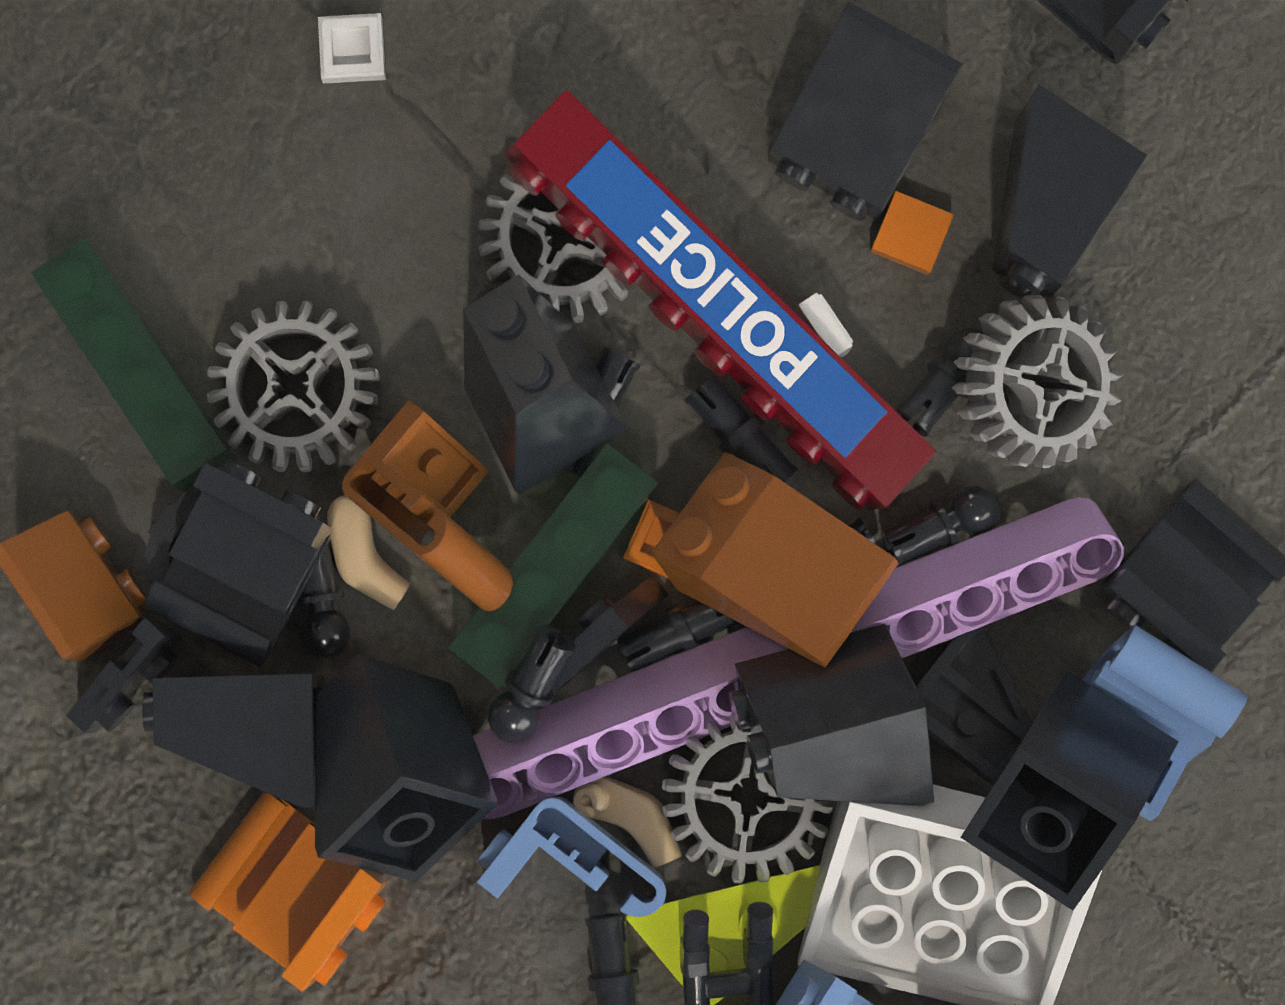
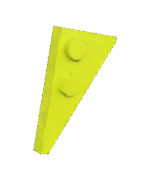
M820 865L793 871L788 875L778 874L770 876L769 881L764 883L754 880L664 903L657 911L647 916L634 917L627 915V921L682 986L680 938L683 933V916L690 910H701L709 916L710 973L746 968L743 957L744 929L746 928L748 906L754 902H765L773 908L772 936L774 939V955L806 927ZM723 998L709 999L710 1005H716Z

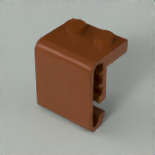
M408 400L348 471L342 483L343 493L484 611H493L506 602L513 586L510 570L450 518L489 470L429 415Z

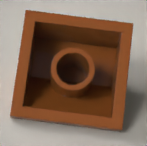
M68 510L1 542L0 567L61 658L87 662L133 631L144 618L149 619L140 606L146 602L147 595L127 568L120 573L115 569L105 552L113 548V545L98 522L92 516L83 521L80 515Z

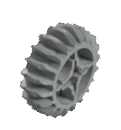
M504 175L500 179V184L510 196V199L507 201L501 197L489 195L486 199L487 208L501 217L500 219L486 218L479 221V231L481 233L497 237V240L486 242L479 246L481 258H501V261L492 265L486 272L490 282H498L509 276L513 278L519 274L559 312L560 305H570L571 317L574 323L583 322L584 313L581 303L591 300L593 308L598 315L601 316L607 313L606 300L601 294L605 290H608L620 301H623L628 296V290L625 285L614 277L603 264L602 259L606 254L588 237L582 241V245L578 244L575 246L567 243L562 251H557L554 257L552 249L554 247L553 236H547L546 231L562 232L565 229L555 216L557 212L547 213L536 208L532 211L526 209L525 207L530 202L544 194L540 192L535 196L529 193L509 175ZM514 225L527 230L528 236L536 239L543 247L538 261L539 267L534 277L530 276L519 265L512 252L511 239ZM581 262L592 267L596 264L604 268L599 274L584 283L574 286H552L554 279H558L562 270L571 263Z
M1025 295L1024 298H1021L1020 303L1017 300H1006L998 304V315L996 313H986L979 317L983 334L969 333L963 337L973 352L971 357H959L954 361L961 370H967L966 382L960 381L952 389L957 394L968 396L969 402L963 405L957 414L962 419L976 420L969 436L973 437L975 441H988L986 452L999 458L1007 456L1008 461L1012 465L1027 467L1028 464L1032 463L1035 467L1050 468L1055 466L1056 459L1062 462H1070L1077 459V447L1090 449L1092 446H1096L1097 442L1092 428L1106 429L1113 425L1103 411L1106 405H1116L1122 401L1115 393H1109L1110 381H1116L1124 374L1118 369L1108 367L1107 361L1119 349L1112 344H1099L1107 327L1103 326L1100 322H1088L1090 310L1082 306L1069 307L1068 300L1059 296H1049L1045 299L1041 295ZM1031 334L1029 342H1023L1019 356L1008 364L1007 360L1016 345L1027 335ZM1067 360H1069L1071 371L1069 370ZM1021 374L1034 375L1040 378L1041 382L1052 384L1054 388H1042L1035 385V381L1022 378ZM1003 389L1006 391L1009 399L1008 407L1006 405V401L1004 398ZM1068 399L1061 414L1054 422L1045 427L1047 421H1053L1057 407Z
M278 301L275 307L277 321L270 323L263 310L256 308L251 312L252 319L258 326L255 331L249 333L239 322H235L230 327L233 334L242 341L236 350L227 343L219 342L217 344L216 352L223 358L230 360L228 368L210 366L207 375L218 382H225L226 388L216 389L207 393V400L212 405L221 406L229 404L230 408L219 413L214 418V423L219 429L230 428L236 424L239 425L228 440L231 447L238 450L252 439L255 440L249 451L248 459L251 462L259 465L271 449L274 450L272 458L274 470L284 472L288 466L290 454H296V463L299 470L310 472L312 468L311 451L318 450L324 463L332 465L336 462V458L329 446L331 442L338 439L341 445L349 451H352L357 446L355 440L345 432L350 423L361 430L368 431L372 422L366 416L356 411L359 405L367 407H377L379 405L380 398L378 395L370 391H362L361 385L379 381L380 374L376 368L358 369L357 365L368 360L373 355V351L368 344H361L348 349V346L356 339L359 330L352 323L343 326L336 334L333 333L339 317L335 310L327 309L322 314L318 323H314L315 306L312 302L303 301L299 307L298 318L292 319L291 310L287 302ZM290 337H305L323 343L315 353L310 350L300 359L292 361L280 358L268 347L276 341ZM339 357L344 371L345 387L341 404L336 413L333 414L321 400L319 389L322 380L330 372L328 367ZM255 360L266 373L268 384L265 393L257 401L259 407L249 415L244 399V382L247 371L252 361ZM273 365H278L286 375L290 373L296 379L301 378L304 374L308 375L309 381L302 384L308 389L306 395L316 405L314 409H311L302 399L297 400L290 394L281 400L279 392L286 389L280 384L282 378L273 370ZM294 412L308 415L320 427L310 434L299 437H280L263 431L273 420L278 422L287 414Z
M731 714L729 717L731 731L721 734L719 727L712 720L706 723L709 736L711 737L709 742L702 745L698 738L690 736L687 739V747L696 752L690 762L679 755H671L669 763L677 769L684 770L685 775L682 782L674 779L663 780V790L681 792V803H669L663 806V814L666 817L684 814L687 823L673 829L671 836L674 841H679L693 833L698 841L686 853V857L691 862L699 859L706 849L714 854L708 863V874L717 876L721 871L724 860L734 862L731 871L732 881L734 883H742L745 877V864H755L758 881L764 883L769 881L770 876L767 861L776 859L779 868L784 874L788 875L794 871L792 862L785 854L794 847L806 859H810L814 855L811 846L801 839L807 830L817 837L825 838L827 836L828 828L812 821L815 810L823 813H833L835 811V803L828 800L780 797L782 798L781 802L765 801L761 809L754 804L757 812L748 814L746 829L742 830L744 815L741 813V804L731 800L729 796L714 793L716 789L732 791L736 783L742 787L740 780L748 778L750 773L751 758L746 736L750 735L751 732L749 729L739 731L733 714ZM746 741L742 765L734 778L722 782L698 779L701 769L716 752L728 745ZM754 770L753 778H756V789L766 792L768 796L777 797L774 788L767 783L764 773L756 774ZM695 799L719 802L731 810L734 820L732 847L717 841L705 830L696 812ZM770 811L798 812L791 828L779 840L762 848L751 849L757 822L764 814Z

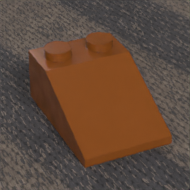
M724 452L651 552L678 591L825 668L899 564L894 556L776 476L727 452Z

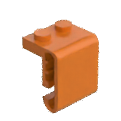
M263 791L189 891V894L207 911L213 908L234 924L232 927L234 931L283 966L286 970L282 977L303 992L315 980L325 986L348 955L339 947L354 927L364 933L387 901L378 894L387 884L389 878L383 873L319 858L315 849V822L287 801Z

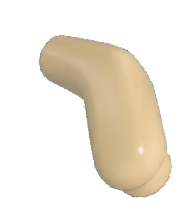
M346 495L340 496L331 503L327 511V526L333 529L330 541L339 574L354 589L394 610L407 591L410 582L393 570L376 551L370 516Z
M607 776L575 789L573 794L574 807L588 818L608 822L627 830L643 850L652 868L683 856L678 841H674L671 836L673 828L669 818L663 814V804L650 793Z

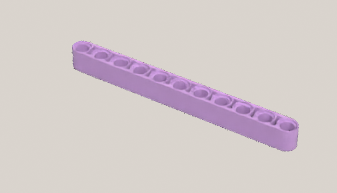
M1078 497L1069 499L897 567L851 632L885 623L901 658H904L1108 576L1120 565L1124 556V547L1095 502L1089 498ZM746 627L539 709L536 730L529 738L522 741L508 742L499 739L491 729L473 735L499 803L483 819L504 817L539 803L546 798L557 796L685 745L690 736L698 739L708 736L706 723L713 721L720 730L730 727L729 717L732 714L729 692L738 690L735 663L787 650L788 648Z

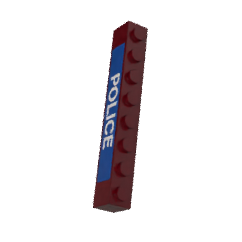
M567 89L503 154L512 163L508 168L512 177L529 193L537 196L542 192L559 209L555 216L570 234L581 241L588 237L606 254L602 262L609 272L627 286L636 283L652 299V302L648 305L652 313L673 331H678L681 327L699 345L695 349L698 358L709 369L720 376H724L727 372L744 389L741 394L742 400L758 416L767 421L773 417L791 434L786 441L793 451L811 465H815L819 461L836 478L832 483L835 491L856 509H861L865 506L868 510L886 508L937 452Z

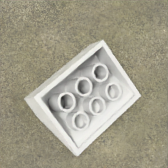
M933 785L934 803L923 806L851 801L836 802L798 955V966L805 960L831 974L960 1005L1054 1004L1101 872L1074 911H1072L960 838L986 797Z

